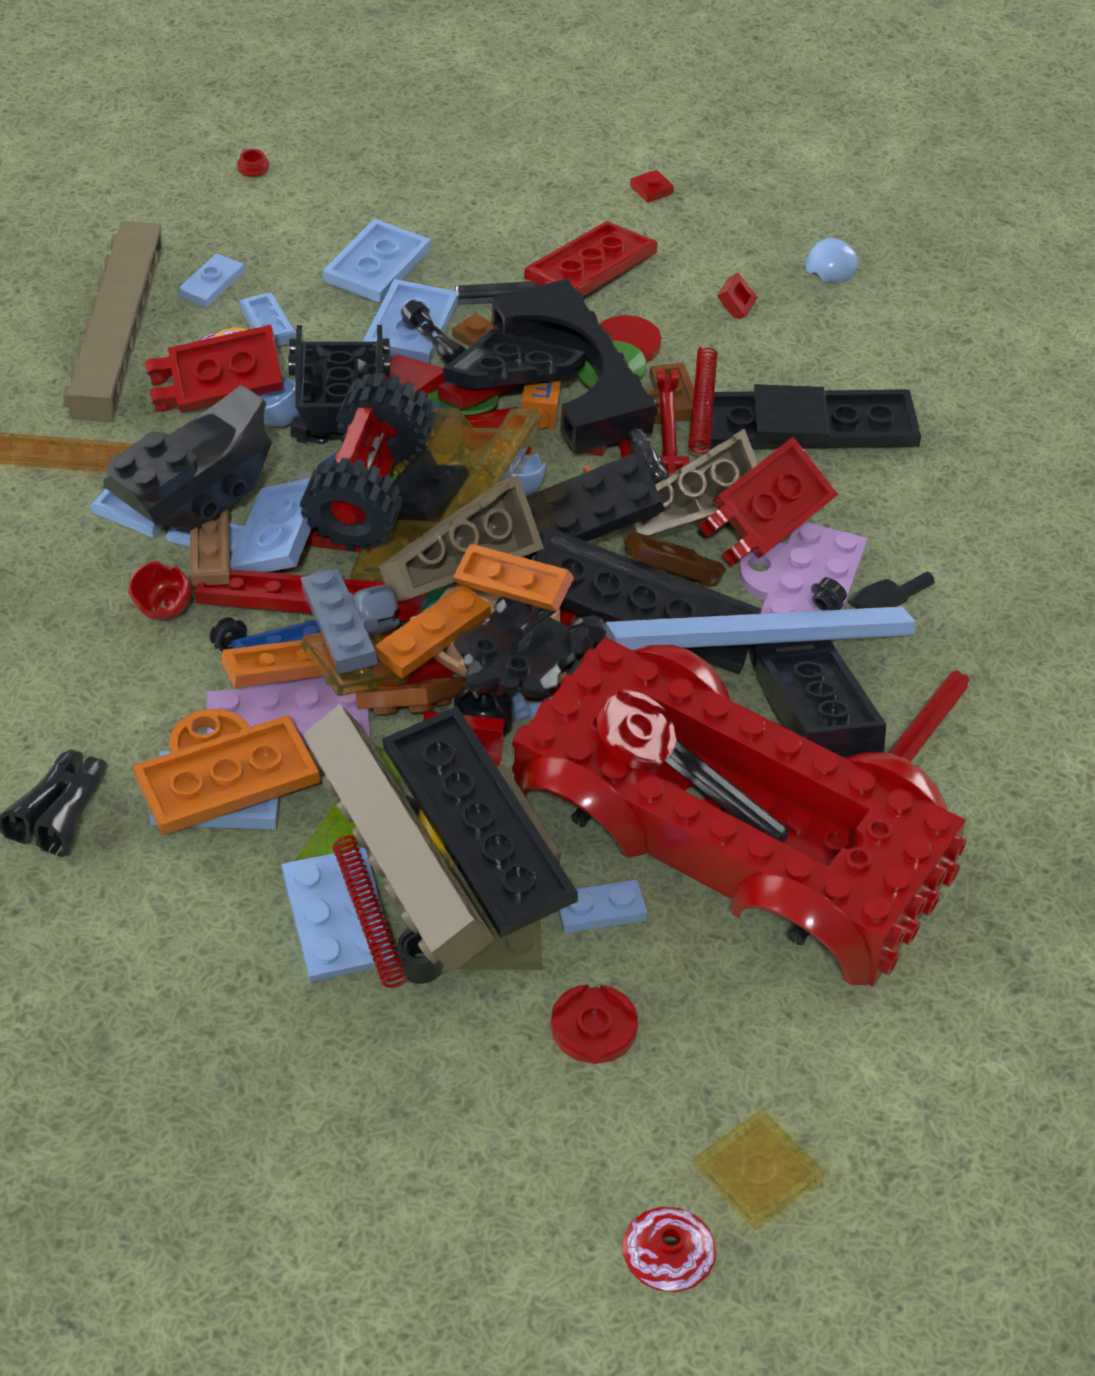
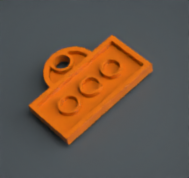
M221 709L197 711L184 717L173 728L169 740L171 753L132 765L134 778L162 836L320 783L319 771L289 715L250 727L242 717L230 711ZM202 727L214 729L212 733L207 735L195 733L197 729Z

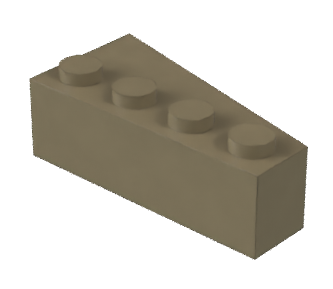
M745 429L709 450L697 460L687 464L667 479L656 484L655 486L665 511L619 529L623 542L625 543L629 533L632 531L657 539L699 527L700 523L716 512L719 508L712 500L758 464Z
M519 475L499 481L379 565L385 585L391 588L396 602L410 599L456 582L453 576L470 543L519 557L544 549Z

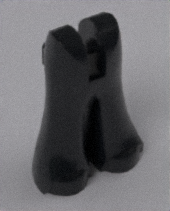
M71 748L61 753L44 778L0 814V832L5 838L24 845L26 843L30 844L35 836L36 846L42 851L54 855L62 845L63 849L57 856H69L73 851L76 830L81 815L101 784L107 771V763L93 756H89L83 763L82 752Z

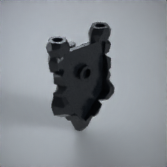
M501 597L493 606L496 611L485 619L486 624L475 625L471 629L459 632L453 645L464 659V665L467 669L465 685L468 690L479 694L492 692V694L504 696L514 694L520 687L526 697L541 699L557 686L559 675L573 666L575 657H583L590 648L598 645L606 637L607 629L603 619L596 615L581 617L571 627H568L550 617L555 611Z

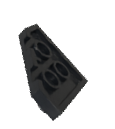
M492 329L443 368V381L456 384L461 389H479L571 378L585 365L586 352Z

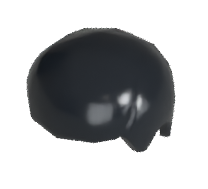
M466 685L461 687L455 696L454 707L457 706L462 715L505 719L504 737H506L511 731L514 721V699L512 696H498L492 694V692L479 694L468 690Z

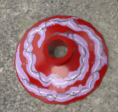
M657 1207L644 1211L630 1222L623 1236L622 1255L629 1271L642 1284L658 1291L680 1292L696 1287L709 1276L716 1261V1242L709 1227L695 1214L677 1207ZM665 1237H673L678 1241V1244L668 1246L662 1240Z

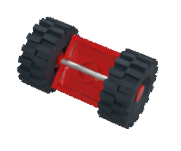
M377 373L375 379H373L371 374H366L362 380L357 378L353 381L336 422H339L337 426L339 433H344L342 438L344 440L343 445L335 458L327 460L326 465L323 462L317 465L300 501V507H302L301 515L303 518H309L307 524L310 528L317 527V535L322 538L326 535L331 538L330 543L337 546L339 542L345 543V548L353 550L354 546L358 545L360 550H368L370 545L375 549L380 547L382 542L386 543L388 541L402 504V497L398 496L400 492L398 486H390L392 479L389 477L392 466L393 464L402 465L404 459L410 463L422 449H425L435 424L436 412L432 411L434 405L431 400L424 401L426 394L422 390L415 392L413 390L415 386L413 383L407 381L406 384H402L399 382L400 377L392 375L390 380L386 379L385 373Z

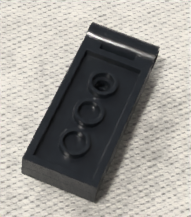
M831 640L750 644L749 658L753 670L757 671L756 679L786 729L841 757H850L866 752H884L887 724Z

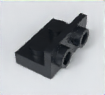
M422 449L390 485H397L400 490L398 496L402 497L401 510L396 520L397 523L431 525L471 479L466 466L438 465L430 450Z

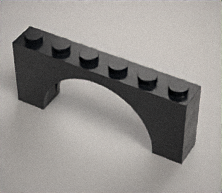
M568 278L492 297V326L495 330L586 352V360L597 371L600 378L588 392L570 402L563 403L561 406L560 431L574 453L629 439L628 433L634 427L642 429L645 434L653 432L654 417L658 413L655 399L644 390L639 376L633 374L627 365L624 354L622 352L619 353L615 348L610 334L607 331L604 332L598 323L595 312L588 309L581 292L575 290Z

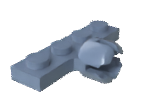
M338 568L320 570L312 575L301 577L303 592L338 674L377 665L376 651L369 635L372 636L394 630L399 626L400 618L396 619L395 611L398 605L391 588L388 585L382 584L359 590L352 595L348 592Z

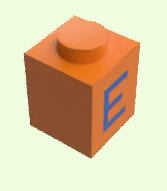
M562 379L525 383L521 410L526 412L528 426L535 429H556Z

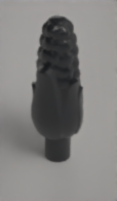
M632 428L628 433L632 453L641 452L655 485L669 477L668 470L663 464L661 457L657 455L650 440L647 439L646 434L640 428Z

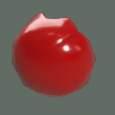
M155 560L139 567L129 580L128 594L136 608L146 617L154 620L169 621L171 618H176L182 614L189 604L192 584L178 566H165ZM162 601L164 602L166 608L161 607Z

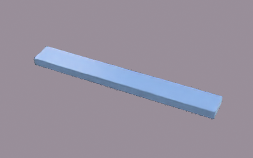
M903 607L606 622V637L631 650L656 644L691 648L909 636L915 634L916 621Z

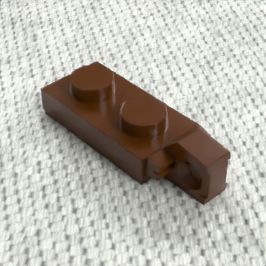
M630 532L624 543L632 554L633 560L651 567L663 569L667 573L683 579L685 577L696 579L698 584L704 587L718 586L726 572V568L721 562L698 556L693 549L638 532Z

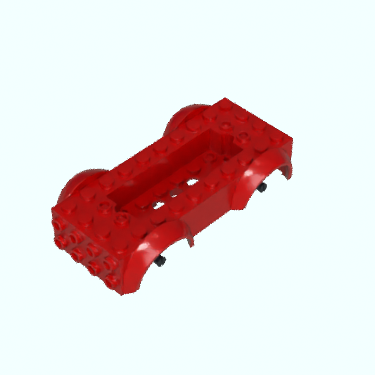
M604 637L595 649L590 648L585 653L576 671L573 674L568 673L563 678L554 696L550 700L545 699L540 704L533 720L527 726H521L512 741V746L514 747L512 773H514V780L526 798L531 790H541L570 801L578 806L576 811L571 814V819L576 825L579 823L580 827H585L587 822L593 817L614 838L622 855L631 858L647 853L732 899V915L740 918L742 911L745 909L757 908L773 912L792 921L795 925L788 932V938L793 943L797 939L796 944L803 945L809 934H812L832 952L840 963L843 980L851 985L869 984L874 987L882 973L888 976L891 974L899 960L901 953L898 950L902 944L905 943L909 946L915 939L921 923L918 922L923 914L928 916L932 914L941 896L939 890L943 885L950 887L960 869V864L956 863V861L961 856L967 843V839L962 837L966 820L947 810L946 802L937 785L922 769L907 759L885 752H866L846 758L831 752L731 701L729 693L717 672L704 659L692 651L675 645H647L631 650ZM627 690L643 693L656 701L664 709L661 714L665 717L666 721L671 720L675 728L676 739L789 829L786 842L782 843L725 813L726 810L710 797L706 800H701L687 793L686 790L694 786V784L666 761L662 762L657 768L641 770L629 767L616 759L604 746L598 733L596 718L600 707L611 696L618 695L621 691Z

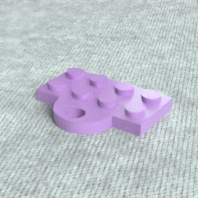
M804 522L791 532L787 544L779 542L759 559L752 550L742 557L739 578L743 587L750 594L765 601L761 614L822 611L812 601L814 593L811 591V586L814 583L819 584L824 577L836 580L846 590L847 598L843 601L844 606L841 608V610H844L868 538ZM756 563L763 564L768 570L759 572L751 569L749 566Z
M323 676L248 686L247 689L207 691V709H221L233 712L242 717L250 727L289 715L307 750L310 747L302 734L339 704L361 724L370 738L368 708L357 709L355 694L367 690L366 683L327 685L326 679ZM207 727V734L214 731V729Z

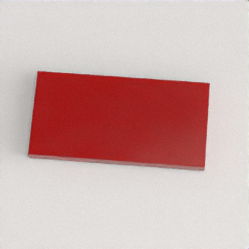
M606 221L525 267L524 279L538 285H543L568 278L575 290H579L582 296L655 254L658 242Z

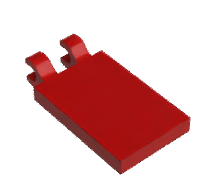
M271 325L168 347V357L151 358L145 361L146 371L150 375L152 385H161L173 376L174 385L150 389L151 402L155 404L156 412L171 411L176 405H178L180 413L213 406L240 385L256 395L285 390Z
M792 437L716 496L712 501L719 509L698 526L708 537L727 521L730 522L742 538L721 554L728 565L732 566L751 550L759 559L839 494L797 440Z

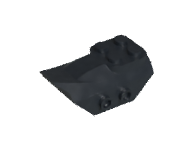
M297 325L296 338L289 339L288 371L289 376H295V407L304 420L305 428L312 431L313 434L320 436L339 433L337 429L339 422H336L337 415L353 381L357 378L362 380L366 374H371L373 379H375L377 373H385V376H390V338H382V325H377V341L305 342L302 325Z
M240 385L222 400L168 435L160 432L146 434L122 453L114 456L106 467L108 476L103 479L104 488L155 525L193 530L197 527L198 529L201 528L202 524L215 518L254 489L272 444V440L265 431L264 412L267 403L263 398Z

